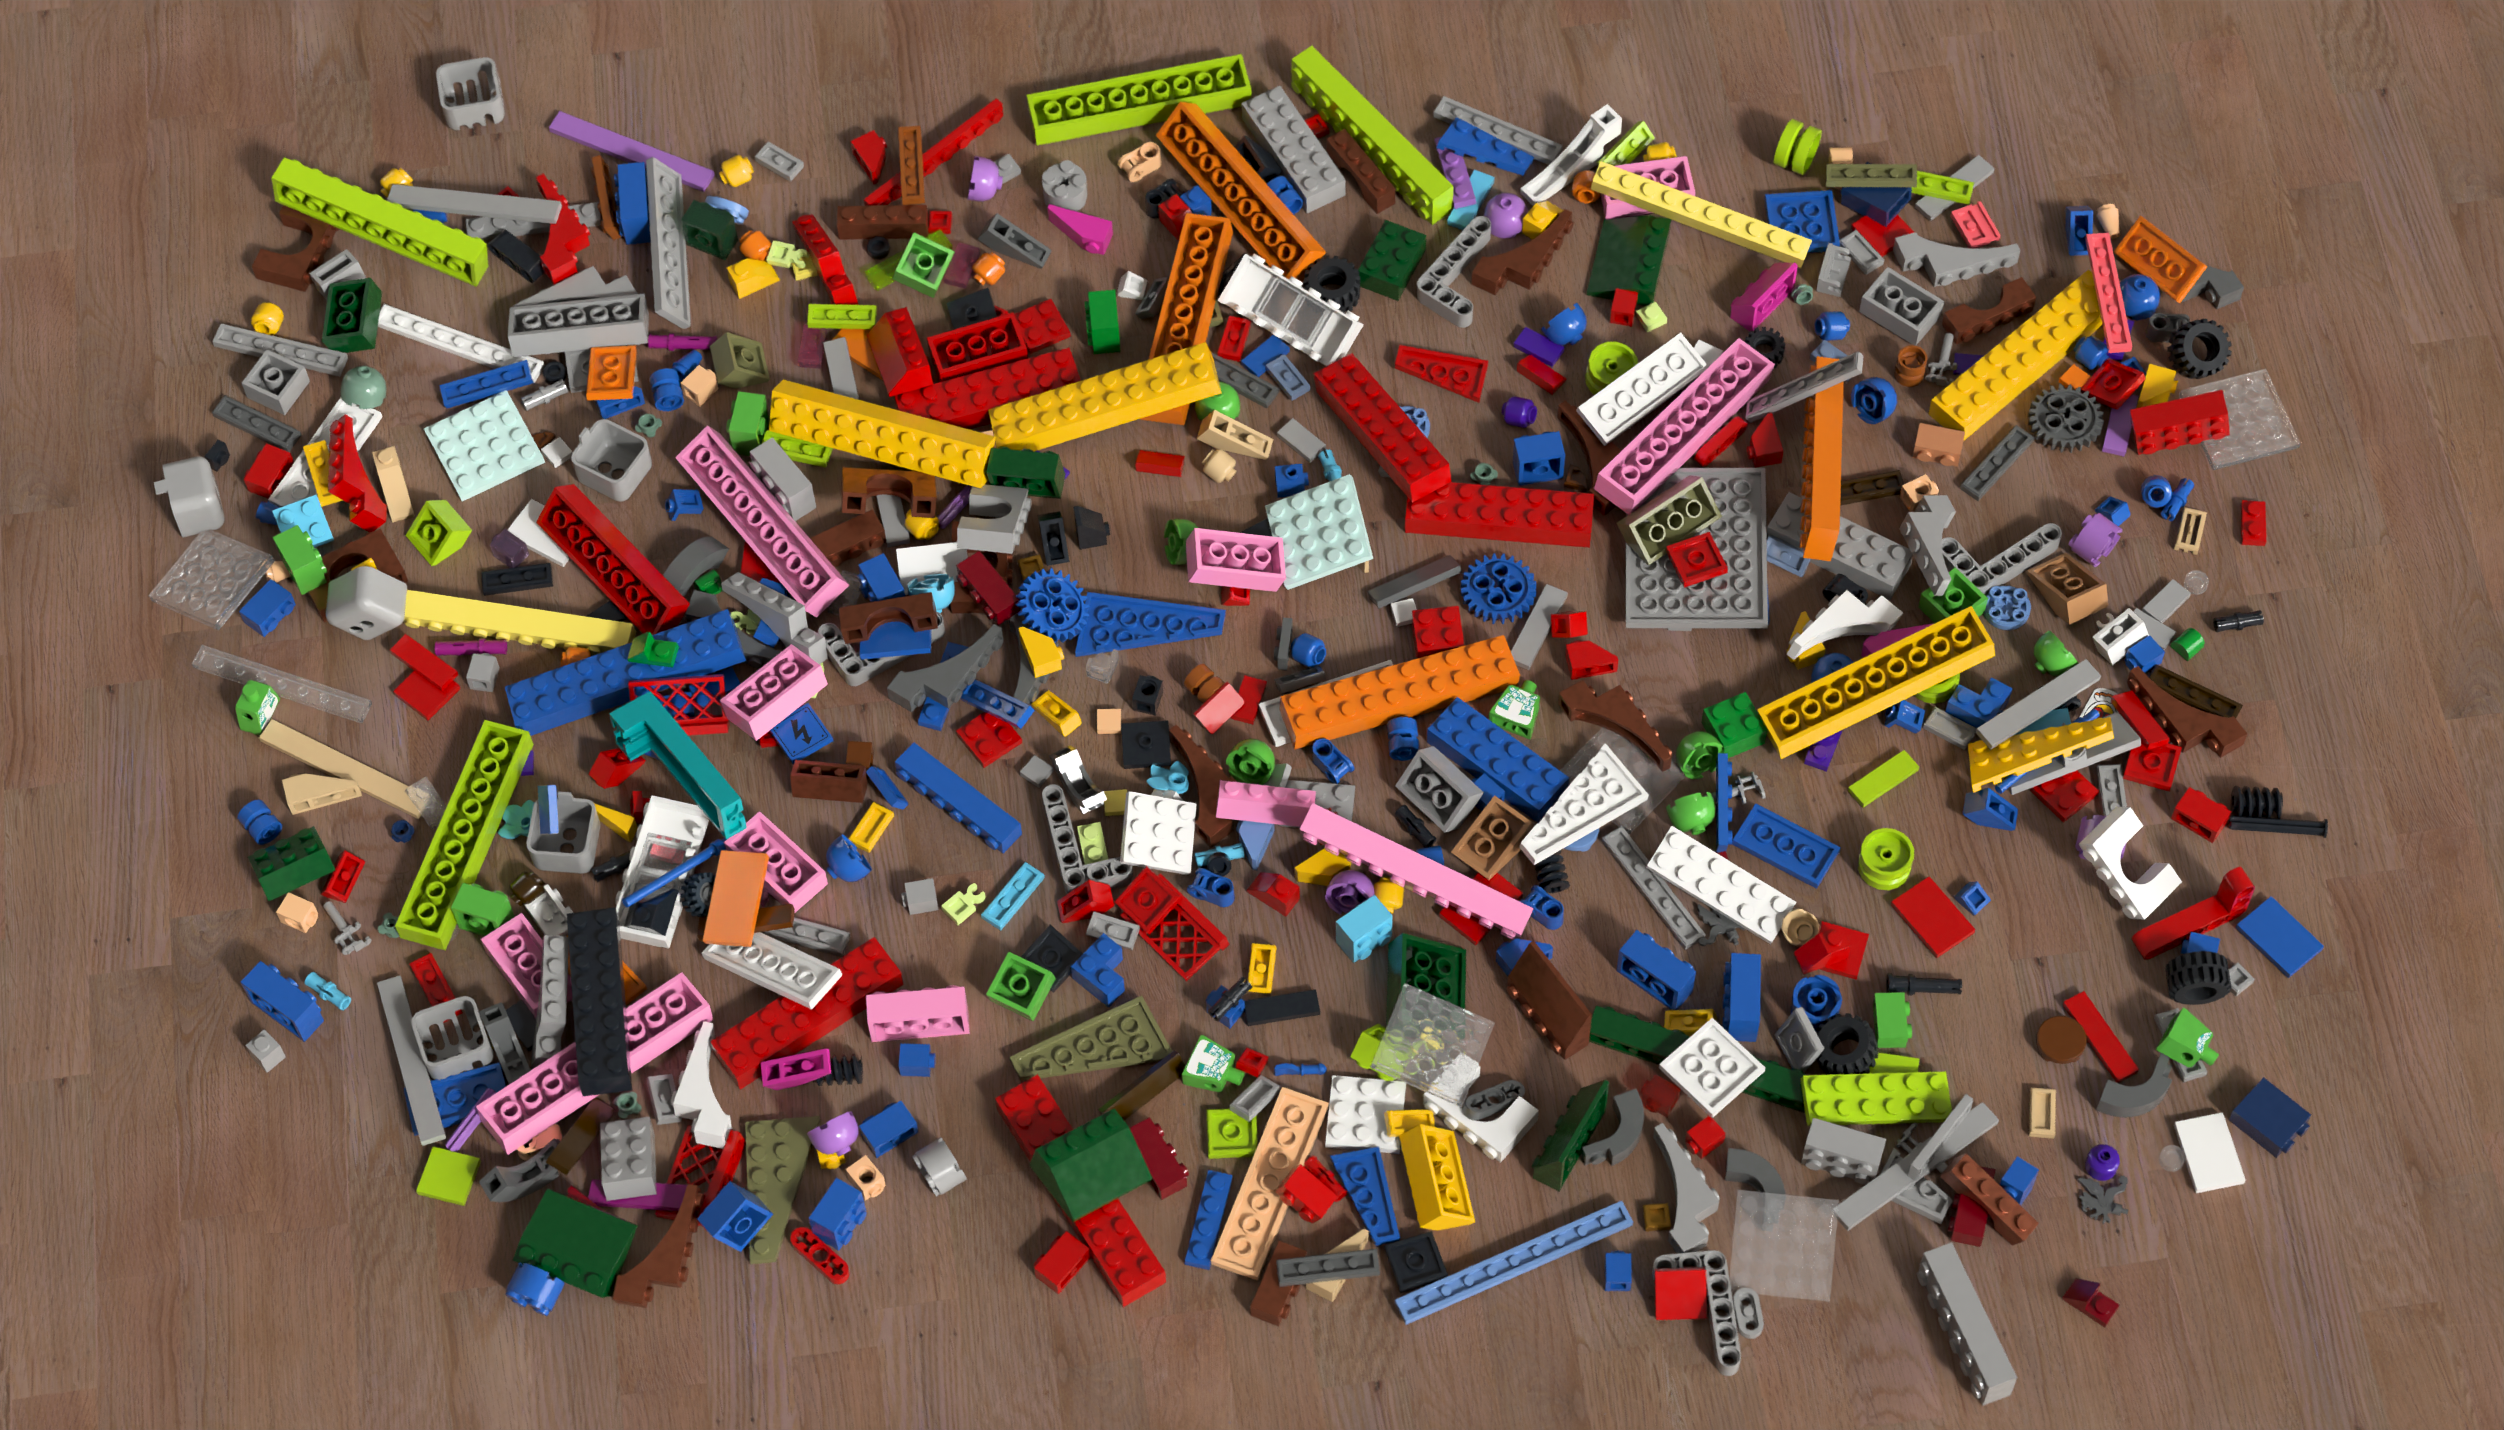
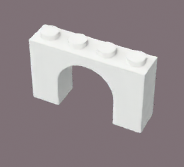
M2115 807L2079 843V846L2083 850L2084 857L2097 870L2098 877L2109 887L2110 894L2123 907L2124 914L2130 919H2146L2182 881L2169 863H2154L2133 883L2125 877L2120 864L2122 849L2143 825L2131 807Z
M1460 1053L1424 1093V1107L1431 1110L1433 1115L1437 1114L1444 1119V1123L1450 1129H1457L1461 1132L1465 1140L1470 1144H1477L1481 1147L1487 1157L1490 1159L1495 1158L1501 1163L1538 1121L1539 1110L1519 1096L1502 1116L1493 1121L1480 1122L1468 1119L1462 1112L1460 1100L1480 1077V1066L1463 1053Z

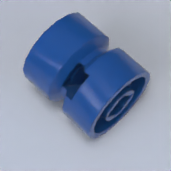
M1276 177L1267 184L1293 215L1302 208L1303 199L1296 190H1293V186L1286 177Z
M670 368L661 369L650 376L649 380L652 392L654 393V403L658 410L673 411L684 404L683 392L680 387L681 383L676 370Z
M1398 717L1387 723L1389 756L1399 761L1413 759L1418 750H1420L1419 739L1417 738V721L1409 717Z
M260 799L245 805L237 817L242 826L249 831L251 837L259 845L271 842L282 830L281 822L274 814L271 815L270 809Z

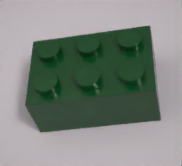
M1385 220L1358 269L1360 287L1399 301L1426 251V235Z
M371 278L329 284L322 342L328 349L342 353L375 349L382 291Z
M1008 447L991 448L986 472L991 485L1028 489V496L1061 499L1065 471L1059 454L1052 451L1034 452L1030 449H1022L1021 451L1011 450Z
M314 826L302 829L296 835L287 839H281L274 845L265 849H259L248 856L268 901L335 871L334 865Z

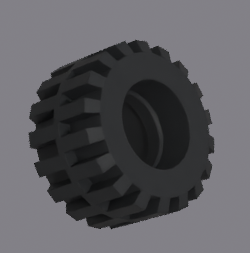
M1325 256L1324 260L1319 258L1315 260V264L1311 263L1308 266V270L1305 271L1304 289L1309 290L1311 287L1322 294L1320 297L1322 300L1327 302L1331 299L1341 305L1339 310L1345 313L1348 310L1351 312L1353 307L1357 306L1360 299L1359 271L1355 269V265L1352 262L1347 263L1345 258L1340 260L1338 256H1333V258ZM1335 283L1342 287L1337 290H1327L1322 286ZM1307 298L1305 299L1307 306L1313 308L1314 313L1320 312L1321 316L1325 312L1324 308Z
M2208 319L2194 320L2180 326L2179 329L2172 333L2174 336L2170 337L2168 341L2171 346L2167 347V352H2171V356L2168 358L2169 361L2174 362L2172 367L2175 370L2179 369V374L2182 376L2187 375L2189 379H2201L2221 371L2224 368L2223 366L2229 362L2226 357L2231 356L2232 352L2228 350V347H2231L2232 344L2231 341H2227L2228 333H2223L2222 331L2224 327L2221 325L2216 326L2215 321H2208ZM2195 337L2201 339L2206 346L2207 355L2204 361L2198 359L2193 353L2192 342Z
M2209 951L2190 952L2175 957L2165 966L2169 996L2177 1003L2187 1005L2207 1004L2217 1001L2230 993L2231 981L2228 962L2225 956L2219 953Z
M1845 1013V1017H1841V1014H1836L1834 1019L1830 1017L1825 1019L1826 1024L1821 1023L1818 1026L1820 1032H1816L1824 1047V1050L1817 1057L1821 1069L1826 1072V1075L1868 1074L1870 1072L1869 1067L1874 1068L1876 1064L1875 1059H1878L1879 1054L1877 1050L1878 1044L1869 1023L1866 1020L1862 1021L1858 1015L1852 1018L1851 1013ZM1855 1040L1859 1043L1858 1047L1850 1054L1838 1055L1833 1053L1834 1047L1841 1041Z

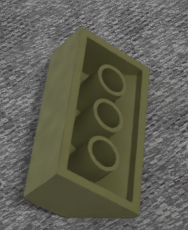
M1689 475L1617 522V525L1626 543L1647 565H1650L1667 554L1666 546L1691 538L1720 519L1722 515L1703 477Z

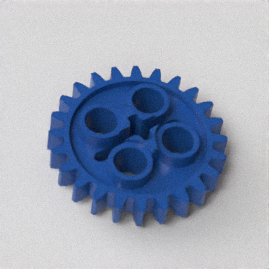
M1493 553L1492 559L1489 560L1484 555L1483 562L1476 559L1475 567L1469 565L1468 572L1463 573L1464 580H1461V596H1464L1463 604H1468V611L1475 610L1474 617L1482 614L1483 622L1488 618H1492V624H1495L1497 619H1500L1501 623L1504 624L1505 618L1514 622V615L1522 618V611L1528 613L1529 605L1534 604V597H1536V581H1533L1534 573H1529V566L1522 568V560L1515 563L1514 556L1506 560L1505 554H1502L1501 558L1497 559L1496 554ZM1498 573H1503V574H1505V575H1504V576H1499V575H1497V574H1498ZM1479 585H1484V586H1486V587H1485V588H1480V587H1478V586H1479ZM1516 589L1519 592H1512L1510 590ZM1497 601L1500 604H1493L1492 602Z
M1053 568L1047 572L1041 569L1038 573L1035 571L1030 577L1028 576L1019 587L1020 592L1016 597L1020 601L1016 603V606L1022 608V610L1017 614L1025 616L1022 624L1029 623L1028 629H1035L1036 632L1053 638L1054 643L1059 639L1063 643L1067 639L1071 640L1078 635L1087 624L1085 620L1089 617V614L1085 611L1090 605L1083 602L1088 597L1081 596L1080 593L1084 590L1083 588L1077 589L1075 587L1078 582L1077 580L1072 583L1069 581L1070 574L1064 578L1062 577L1061 570L1054 574Z

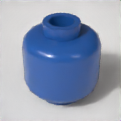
M1841 311L1822 312L1815 320V333L1823 341L1842 340L1850 329V322Z
M2093 335L2087 338L2083 336L2074 347V352H2076L2075 359L2088 369H2094L2097 366L2101 367L2109 358L2106 355L2108 352L2107 345Z
M2160 475L2146 478L2141 485V495L2144 502L2156 508L2166 505L2172 496V489L2168 480Z
M1304 633L1292 641L1291 654L1296 662L1307 667H1314L1321 664L1325 659L1326 648L1321 639Z

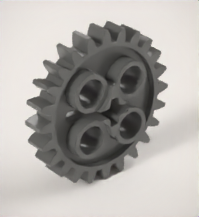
M2062 384L2059 385L2058 390L2053 386H2050L2049 392L2043 389L2041 396L2036 395L2035 401L2031 402L2029 409L2028 425H2032L2031 433L2037 432L2036 440L2044 439L2043 446L2050 443L2051 450L2058 446L2060 452H2063L2064 448H2068L2069 452L2072 453L2073 447H2076L2079 451L2082 450L2083 445L2089 447L2091 441L2095 442L2097 435H2100L2104 420H2102L2104 413L2100 411L2101 404H2095L2096 397L2088 398L2089 391L2083 394L2080 393L2081 387H2078L2075 391L2072 390L2071 384H2069L2067 389H2064Z

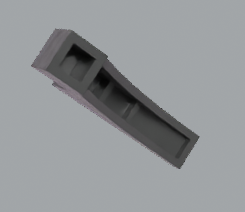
M2208 266L2181 302L2205 293L2207 300L2213 303L2216 309L2240 300L2244 286L2233 270L2227 272Z
M694 590L685 615L689 623L722 610L718 605L716 595ZM736 627L746 661L741 663L749 664L754 668H761L781 653V651L757 642Z
M1015 614L1009 619L1010 632L1016 636L1021 661L1018 685L1013 698L1029 705L1037 699L1039 687L1042 683L1045 684L1050 673L1035 678L1021 644L1018 630L1020 627L1028 629L1030 624H1022L1025 616Z
M993 624L972 646L942 663L912 672L904 673L900 671L887 687L889 699L910 712H913L917 706H921L926 696L949 709L953 703H957L960 700L966 686H970L974 682L977 672L981 668L986 667L992 653L1001 648L1004 641L1002 628Z

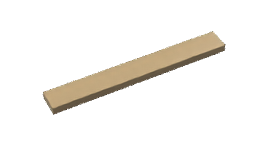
M273 719L259 736L261 742L334 778L357 781L362 792L417 819L421 817L432 801L430 796Z

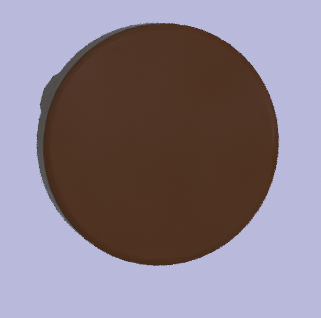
M2067 1016L2048 1018L2040 1025L2036 1036V1044L2043 1060L2058 1064L2078 1061L2087 1043L2083 1027L2076 1020Z

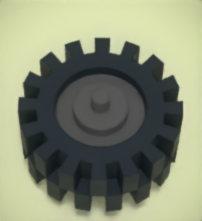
M711 872L690 875L689 879L684 881L686 885L681 887L684 893L680 894V897L685 898L682 905L688 906L685 910L692 912V916H708L716 877Z

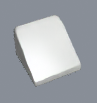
M1128 271L1120 279L1117 296L1142 300L1148 280Z

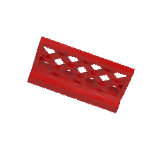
M724 674L630 680L628 682L630 702L638 697L635 695L634 687L644 686L663 701V707L668 705L676 712L673 718L688 736L728 733L730 722L726 717L720 700L717 698L719 695L721 699L726 696ZM719 681L720 689L715 695L704 688L708 682ZM685 683H692L698 688L691 697L681 690ZM661 685H668L674 690L667 699L657 692ZM700 691L711 699L704 707L693 700ZM676 693L687 700L680 709L670 702ZM715 702L722 707V715H712L707 711V708ZM690 703L700 710L695 717H689L683 712Z
M1160 873L1158 876L1182 898L1172 909L1178 912V920L1164 922L1163 919L1158 925L1160 926V938H1149L1147 933L1141 929L1138 935L1187 982L1220 949L1223 951L1230 944L1226 936ZM1125 912L1120 915L1124 921L1138 925ZM1164 926H1177V938H1164ZM1181 926H1192L1194 928V937H1181ZM1177 942L1176 954H1166L1163 952L1164 943ZM1194 942L1193 954H1180V943ZM1197 942H1208L1212 948L1207 953H1197ZM1193 958V966L1185 973L1180 968V959Z
M687 1126L666 1184H674L682 1177H685L688 1184L697 1186L707 1181L709 1188L707 1192L703 1193L704 1201L698 1217L716 1198L721 1189L729 1181H733L746 1145L745 1139L738 1131L730 1130L724 1149L720 1148L714 1152L712 1146H708L712 1154L699 1161L695 1152L707 1145L697 1144L691 1147L690 1140L694 1133L692 1132V1126ZM693 1155L696 1163L683 1169L681 1165L683 1159ZM715 1159L717 1162L716 1168L706 1174L702 1166ZM700 1168L704 1176L691 1183L687 1175ZM656 1210L655 1215L659 1218L675 1220L678 1211Z

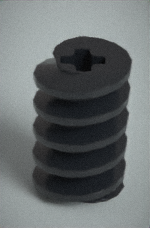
M2234 786L2231 792V814L2234 809H2237L2238 815L2242 816L2243 811L2247 810L2248 816L2251 817L2253 811L2256 810L2258 817H2261L2263 811H2266L2267 817L2271 818L2273 811H2276L2277 818H2281L2283 809L2282 792L2280 793L2278 788H2273L2270 793L2268 787H2264L2260 793L2258 787H2253L2252 791H2250L2248 786H2244L2241 791L2239 786Z
M1562 850L1535 864L1537 879L1540 882L1539 887L1547 893L1562 892L1570 887V883L1565 881L1568 878L1567 873L1564 872L1566 866L1561 864L1564 861L1563 856L1560 855Z
M853 1053L850 1061L847 1060L845 1054H842L840 1061L837 1060L835 1054L832 1055L830 1061L831 1074L816 1079L818 1086H822L825 1079L828 1086H832L834 1079H836L838 1085H842L844 1078L848 1085H852L854 1077L858 1084H862V1055L860 1060H857L855 1053Z

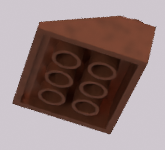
M1533 940L1529 943L1509 974L1507 991L1514 1000L1517 999L1520 1002L1521 1009L1526 1017H1531L1534 1020L1539 1034L1548 1038L1553 1052L1556 1055L1560 1054L1566 1060L1589 1045L1592 1014Z

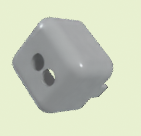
M602 419L595 422L590 430L586 427L578 436L580 443L572 453L571 459L580 483L615 501L622 502L632 495L651 469L652 459L648 443L644 437L610 420ZM608 463L612 468L607 473H601L599 471L601 464ZM614 471H624L625 473L620 479L612 478Z
M196 456L163 464L165 479L154 482L156 495L168 493L173 515L182 538L219 529L224 524L225 517L218 485L208 460L204 457Z
M368 566L358 567L329 582L326 619L331 625L363 640H371L403 623L407 585L375 568Z
M558 791L559 832L540 834L539 802L537 799L533 806L527 838V848L533 865L542 871L580 874L589 872L594 865L601 827L594 803L588 799L573 798L571 792ZM566 830H575L577 836L573 840L564 839L563 834ZM566 844H571L574 847L573 853H561L560 850Z

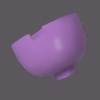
M979 156L974 157L968 200L987 201L995 195L997 189L1001 190L1003 176H999V168L992 160Z
M1501 193L1488 201L1484 217H1487L1491 222L1492 235L1499 238H1513L1522 231L1523 218L1528 213L1524 201L1517 195Z
M1354 870L1341 871L1333 876L1326 889L1325 900L1328 906L1340 915L1342 911L1349 913L1375 895L1374 887L1371 880L1363 873Z
M852 1111L826 1122V1124L820 1127H816L809 1131L807 1135L819 1152L827 1155L836 1153L839 1157L851 1151L850 1145L858 1137V1125Z

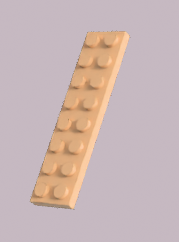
M1282 1087L1212 1256L1211 1265L1257 1281L1259 1280L1289 1206L1281 1201L1280 1196L1275 1190L1291 1169L1299 1164L1304 1167V1163L1308 1159L1328 1110V1102Z

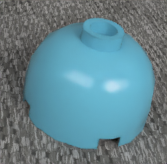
M948 574L925 575V580L918 582L917 578L908 582L909 596L932 592L936 611L939 613L950 605L955 594L953 577L949 579Z

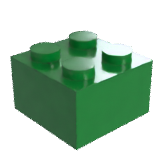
M1115 289L1088 292L1089 301H1084L1088 346H1093L1094 354L1121 352Z
M1746 692L1703 709L1701 721L1707 733L1712 734L1723 746L1722 750L1728 754V758L1765 744L1767 729Z

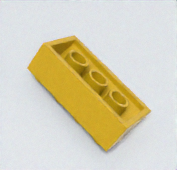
M1419 1124L1400 1135L1401 1149L1404 1155L1420 1228L1438 1231L1475 1223L1454 1131Z

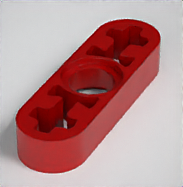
M1739 416L1732 419L1698 450L1694 460L1702 467L1708 466L1745 432L1748 423Z
M799 1227L791 1233L790 1240L794 1250L831 1283L842 1284L847 1281L850 1274L847 1263L806 1227ZM799 1236L802 1238L806 1236L807 1242L811 1246L809 1250L805 1243L800 1242L798 1244L797 1238ZM818 1250H824L827 1253V1257L823 1261H816L813 1259V1254ZM830 1262H832L836 1269L842 1267L843 1274L834 1275L833 1269L829 1266Z

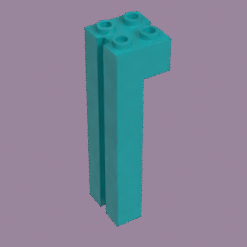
M651 691L609 713L612 726H617L614 731L616 744L630 761L652 750L726 840L747 828L745 816L741 813L743 811L741 797Z

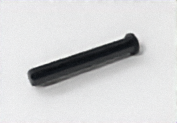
M2232 815L2229 818V829L2320 835L2326 838L2328 820L2311 821Z

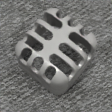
M487 57L444 64L438 68L436 76L440 103L449 128L460 130L461 125H467L470 129L473 128L474 123L486 126L485 114H491L495 124L504 119L505 110L496 65L492 59ZM479 71L486 72L491 94L489 101L482 99L477 74ZM468 80L475 81L478 97L476 103H470L466 84ZM455 82H460L463 87L465 103L461 106L456 103L453 86ZM446 98H452L455 101L453 103L447 102Z
M459 997L421 1010L413 1016L411 1021L423 1061L434 1080L445 1079L448 1076L460 1074L465 1070H473L472 1063L478 1060L482 1062L483 1067L491 1063L493 1051L477 1005L471 997ZM464 1009L473 1033L471 1040H465L455 1014L457 1010ZM452 1019L459 1038L457 1045H451L443 1024L445 1020ZM433 1024H438L445 1043V1047L442 1050L436 1049L429 1030V1026ZM479 1024L481 1030L474 1032L473 1028ZM483 1036V1044L479 1045L477 1041ZM423 1042H431L433 1047L427 1049L424 1047ZM427 1055H436L437 1060L429 1061Z

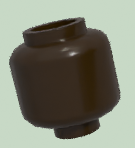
M532 870L529 873L523 871L509 886L510 891L513 893L510 898L520 907L523 904H530L545 893L543 886L546 883Z

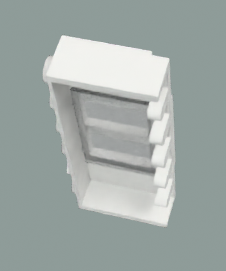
M1254 253L1253 256L1245 254L1218 301L1231 307L1237 313L1249 318L1255 324L1267 329L1273 335L1285 340L1293 347L1303 351L1314 360L1326 366L1345 357L1364 325L1358 321L1359 316L1349 310L1347 313L1339 310L1341 305L1331 299L1327 302L1320 298L1321 293L1311 287L1309 290L1301 287L1303 282L1293 276L1290 279L1283 276V270L1275 265H1272L1271 268L1264 264L1265 259Z
M652 795L650 802L645 804L643 811L645 818L643 824L638 826L636 847L633 846L630 851V866L623 873L622 881L624 885L622 891L617 893L615 904L617 905L616 912L620 924V937L622 939L670 948L676 925L683 909L682 902L685 901V898L680 897V894L684 893L681 887L686 885L684 881L689 879L690 875H693L695 867L662 886L679 890L666 936L624 927L629 907L627 908L623 905L622 899L634 893L636 883L649 884L700 853L709 818L698 805Z

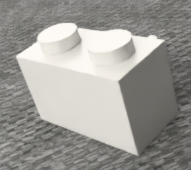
M2130 608L2116 619H2114L2112 614L2107 613L2106 616L2109 620L2107 624H2102L2099 620L2096 622L2100 631L2092 638L2097 651L2112 666L2127 654L2129 648L2149 636L2144 622Z

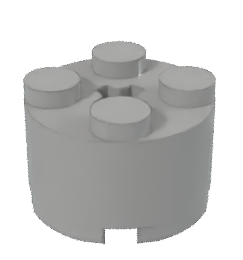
M1065 160L1051 166L1043 173V196L1047 207L1050 204L1076 212L1084 207L1088 195L1087 179L1084 171L1079 166L1073 164L1072 161Z
M941 1137L915 1152L916 1154L912 1156L936 1197L940 1194L943 1195L967 1180Z

